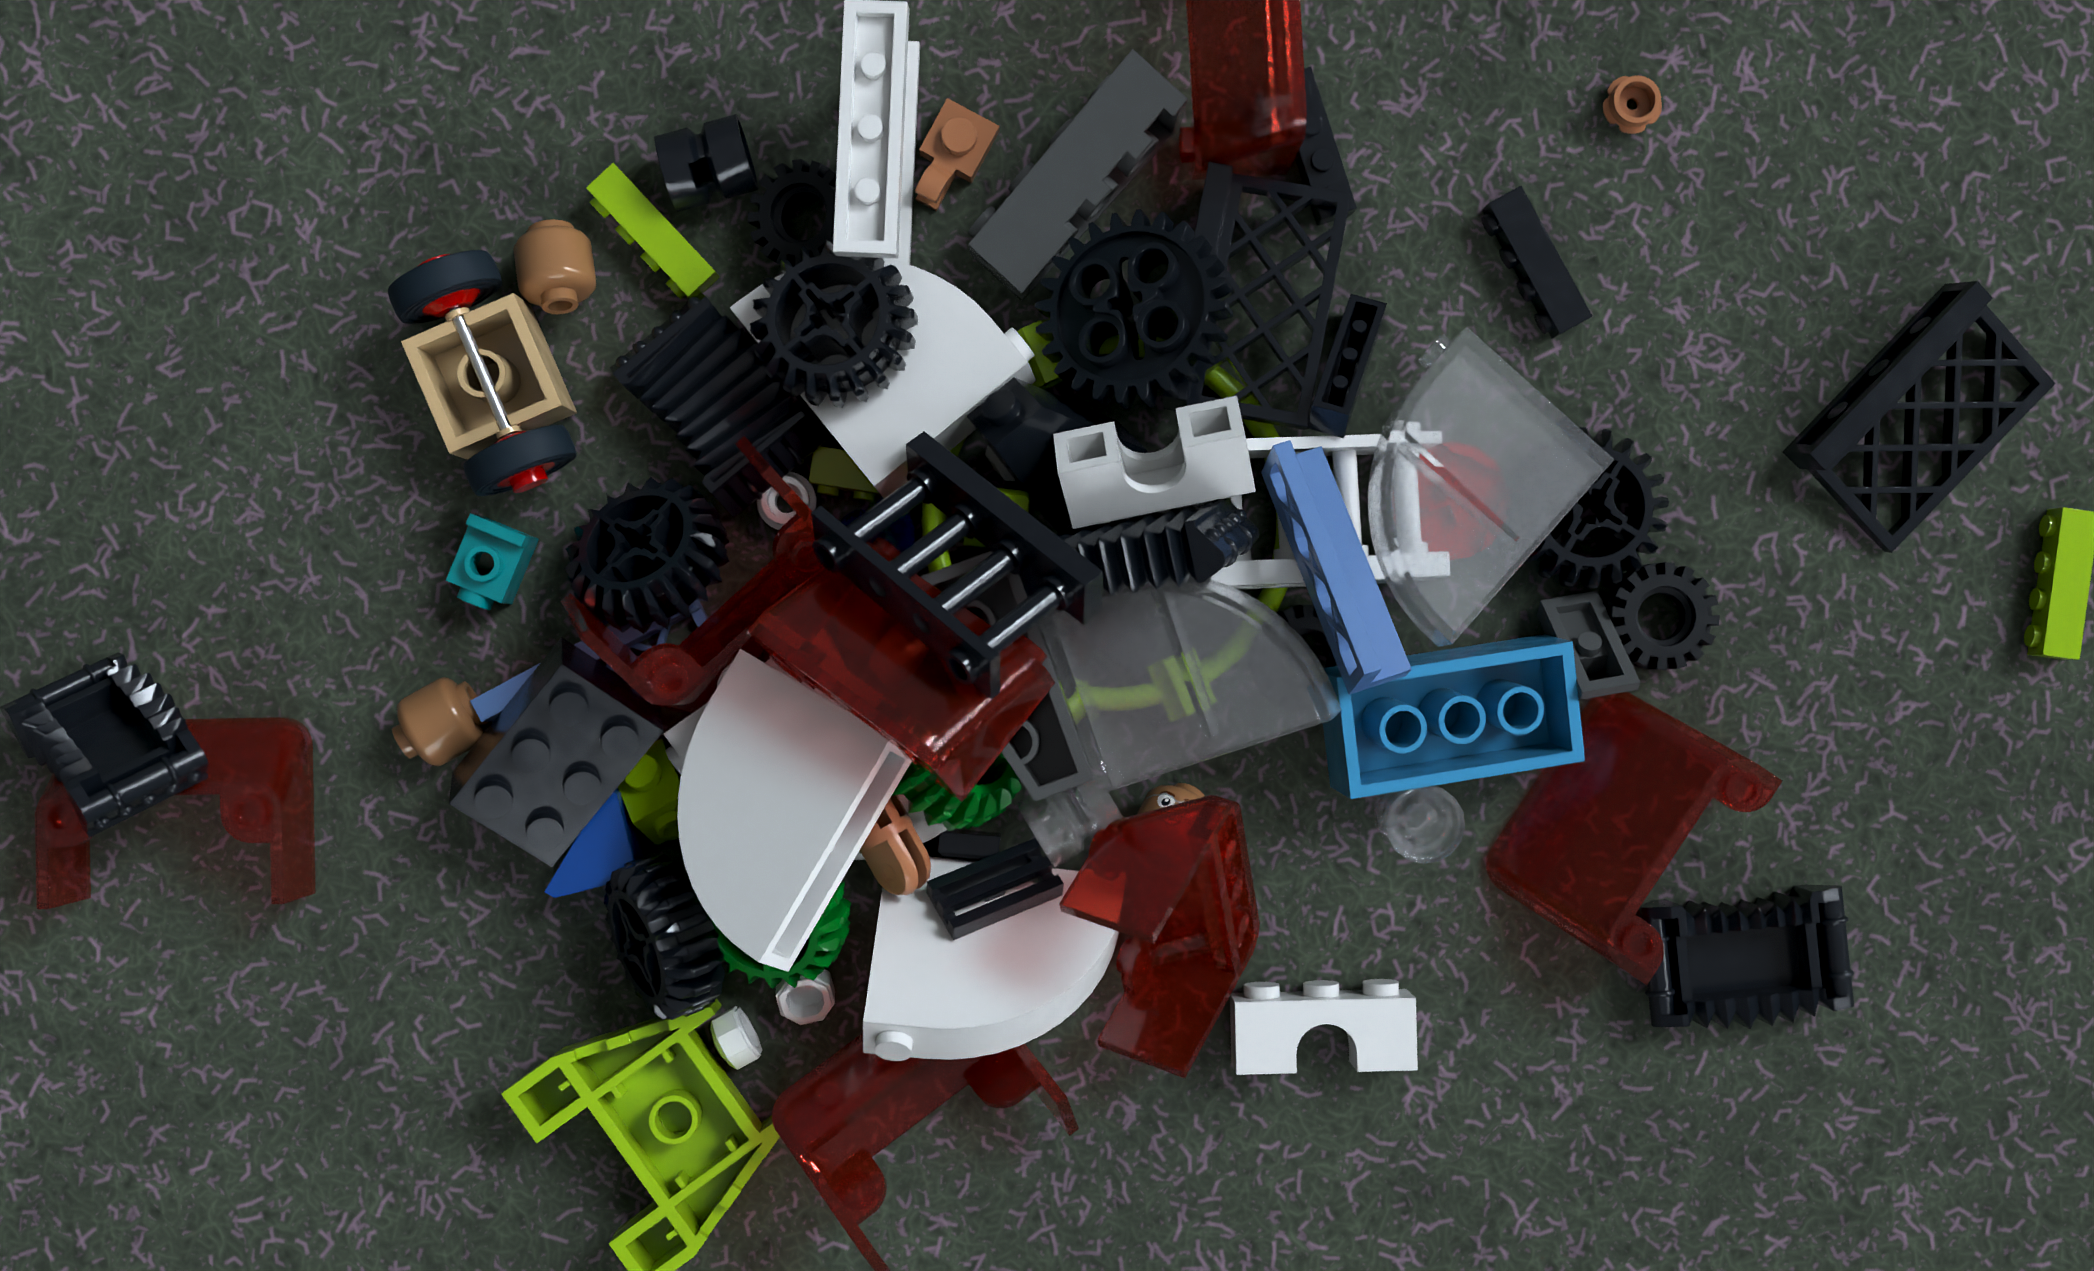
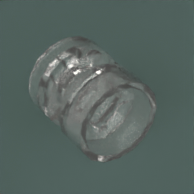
M1092 765L1091 768L1095 776L1093 781L1038 801H1034L1029 794L1016 802L1025 821L1055 868L1078 856L1084 850V838L1089 836L1100 842L1128 825Z
M1435 785L1376 795L1372 809L1374 825L1381 837L1407 860L1421 864L1439 862L1451 855L1461 843L1465 830L1463 810L1456 798L1440 786Z

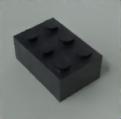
M561 637L452 772L449 804L552 867L663 733L660 702Z

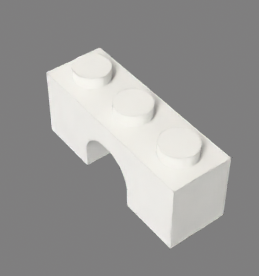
M1237 396L1175 408L1179 426L1176 438L1164 449L1152 453H1139L1126 448L1118 438L1114 421L1053 434L1058 476L1072 528L1105 524L1129 517L1164 512L1173 508L1256 492Z
M1315 980L1304 982L1303 991L1280 992L1279 984L1274 982H1250L1244 984V993H1230L1231 1064L1236 1075L1297 1073L1296 1054L1300 1039L1308 1030L1322 1024L1335 1025L1346 1031L1349 1042V1062L1357 1072L1418 1070L1416 997L1407 989H1399V981L1364 980L1363 990H1339V982Z

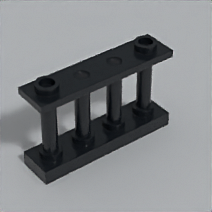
M923 431L906 444L907 482L853 522L845 526L822 506L811 512L815 540L812 544L813 551L819 562L831 573L840 572L941 657L951 674L960 683L966 686L974 685L992 700L1000 693L999 653L1054 609L1058 611L1065 610L1078 622L1085 625L1101 612L1103 571ZM921 502L925 504L932 503L949 517L890 562L867 544L868 541ZM964 537L977 539L993 552L935 598L930 597L910 580L911 577ZM1008 573L1020 574L1038 589L979 636L954 617L955 614Z

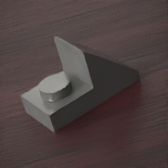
M1598 591L1540 600L1537 617L1544 633L1573 641L1579 700L1639 689L1641 682Z

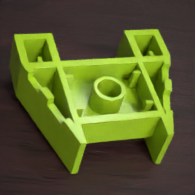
M717 998L715 1002L703 1006V1010L687 1017L682 1015L672 1020L670 1018L662 1019L656 1017L565 1046L501 1093L536 1143L543 1140L588 1107L652 1196L654 1202L622 1224L608 1243L628 1271H675L692 1259L724 1213L740 1194L742 1188L788 1127L796 1110L793 1103L789 1102L761 1122L695 1031V1028L715 1015L722 1005Z

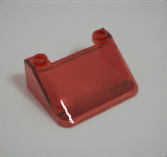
M1186 0L1192 123L1188 127H1179L1180 162L1191 163L1192 180L1206 179L1209 162L1233 166V173L1249 176L1286 175L1304 142L1306 134V91L1300 0Z
M1622 692L1594 697L1588 701L1580 713L1585 761L1543 769L1489 850L1486 858V871L1490 881L1499 890L1620 971L1647 985L1663 960L1664 945L1657 930L1635 915L1712 798L1734 811H1756L1770 801L1782 780L1754 761L1630 692Z

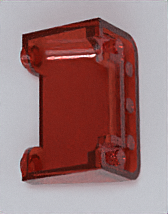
M877 537L873 544L867 542L871 548L888 562L900 554L894 546L880 537ZM824 566L765 609L746 631L779 668L798 682H804L812 689L817 688L896 746L915 765L919 764L929 773H934L937 777L935 782L961 802L967 797L1055 684L1048 670L1042 665L1047 658L1045 652L1022 635L999 653L1000 693L990 700L973 684L966 686L960 683L951 674L941 657L840 572L831 573ZM917 574L910 578L912 582L932 598L941 593L940 590ZM963 608L954 615L977 636L991 627V625L966 608Z

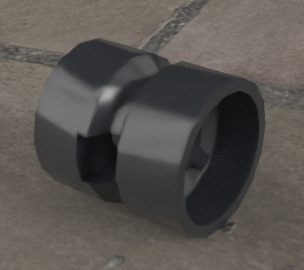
M737 114L705 122L699 134H695L686 127L654 137L663 178L677 212L709 204L715 192L721 193L727 199L759 189L748 143ZM706 156L709 169L697 171L695 161Z

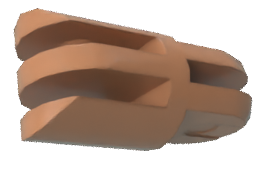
M898 795L890 797L859 852L862 853L878 883L886 891L894 895H909L916 889L921 888L930 878L931 862L928 852L913 827V822Z

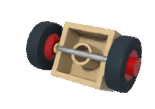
M484 250L463 251L430 258L397 278L388 288L389 300L402 323L418 324L443 318L447 321L401 341L449 454L467 459L463 465L464 472L471 489L477 496L495 495L513 490L514 493H520L533 489L548 481V475L565 467L577 456L574 443L567 429L563 425H551L577 414V411L531 305L512 293L475 310H469V308L492 296L502 286L501 275L490 253Z

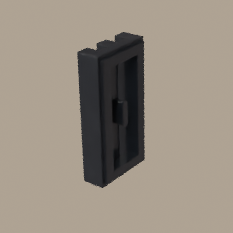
M1033 838L927 881L926 893L952 939L955 940L1062 896L1064 883L1059 875H1053L1052 863L1047 856L1042 857L1041 845L1036 838ZM1035 878H1038L1039 882L1036 884H1033L1024 889L1006 895L1002 898L984 904L980 907L962 913L958 916H956L954 913V911L972 905L981 900L987 902L997 897H1000L1006 893V890L1021 885Z

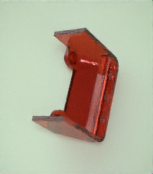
M745 436L735 443L736 446L764 479L793 508L796 514L780 528L774 538L772 547L774 559L679 645L671 643L655 645L637 657L571 593L561 601L579 638L645 700L680 713H693L709 702L717 688L718 679L722 671L733 662L740 649L759 659L846 579L840 572L831 573L819 562L813 551L812 544L815 540L811 512L814 510Z
M290 717L185 719L189 731L207 757L209 763L207 775L209 778L175 795L220 794L221 821L226 831L232 837L246 843H270L271 904H285L315 894L313 742L308 729L301 722ZM54 773L35 811L37 909H51L91 898L90 839L92 837L89 838L83 830L63 783L56 779Z
M1208 795L1112 821L1106 829L1098 830L1092 839L1088 858L1059 903L1061 912L1134 937L1133 939L1128 938L1125 940L1118 953L1116 968L1121 973L1124 994L1097 1039L1098 1045L1182 1078H1186L1254 952L1260 927L1241 808L1238 802L1216 795Z
M862 1033L787 1088L777 1098L772 1111V1122L775 1130L874 1271L891 1270L859 1226V1224L880 1208L887 1191L884 1174L872 1157L964 1087L969 1085L983 1103L994 1108L1014 1106L1035 1091L1069 1136L1079 1129L1067 1096L1026 1044L999 1053L975 1058L944 1060L910 1057L902 1061H890L876 1054L863 1053Z

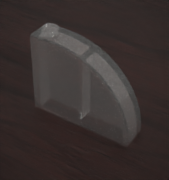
M1468 327L1464 328L1451 340L1442 333L1418 359V362L1425 367V370L1400 398L1386 421L1374 453L1368 486V517L1371 539L1386 583L1411 621L1438 647L1455 642L1614 461V458Z
M1190 575L1187 582L1180 588L1170 578L1158 590L1150 582L1135 594L1127 586L1113 597L1104 590L1102 593L1101 612L1085 625H1082L1065 610L1058 611L1056 609L1039 621L1100 794L1331 721L1342 710L1327 673L1304 639L1281 616L1264 603L1243 591L1218 581L1207 579L1202 583H1197Z

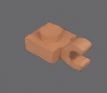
M947 98L919 149L920 156L932 163L925 170L915 189V193L918 194L916 201L937 211L956 175L972 183L999 133L1000 126Z

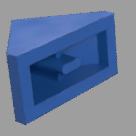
M618 787L579 833L545 889V893L553 898L604 886L607 881H610L613 871L623 868L627 862L641 857L644 858L637 827L631 821Z

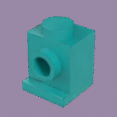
M470 513L466 521V525H468L446 581L460 586L457 598L480 608L491 610L494 601L503 604H513L539 539L485 516ZM488 553L494 560V567L489 574L483 576L476 567L481 555Z

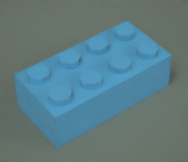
M1543 634L1406 655L1412 669L1407 676L1350 695L1338 666L1316 669L1330 787L1350 799L1585 761L1573 641Z

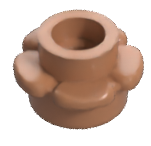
M1622 76L1614 80L1607 89L1608 98L1603 102V113L1610 124H1617L1621 132L1627 134L1640 133L1645 130L1647 124H1653L1659 118L1662 109L1661 93L1658 86L1651 79L1644 76ZM1634 100L1637 104L1636 109H1629L1627 101Z

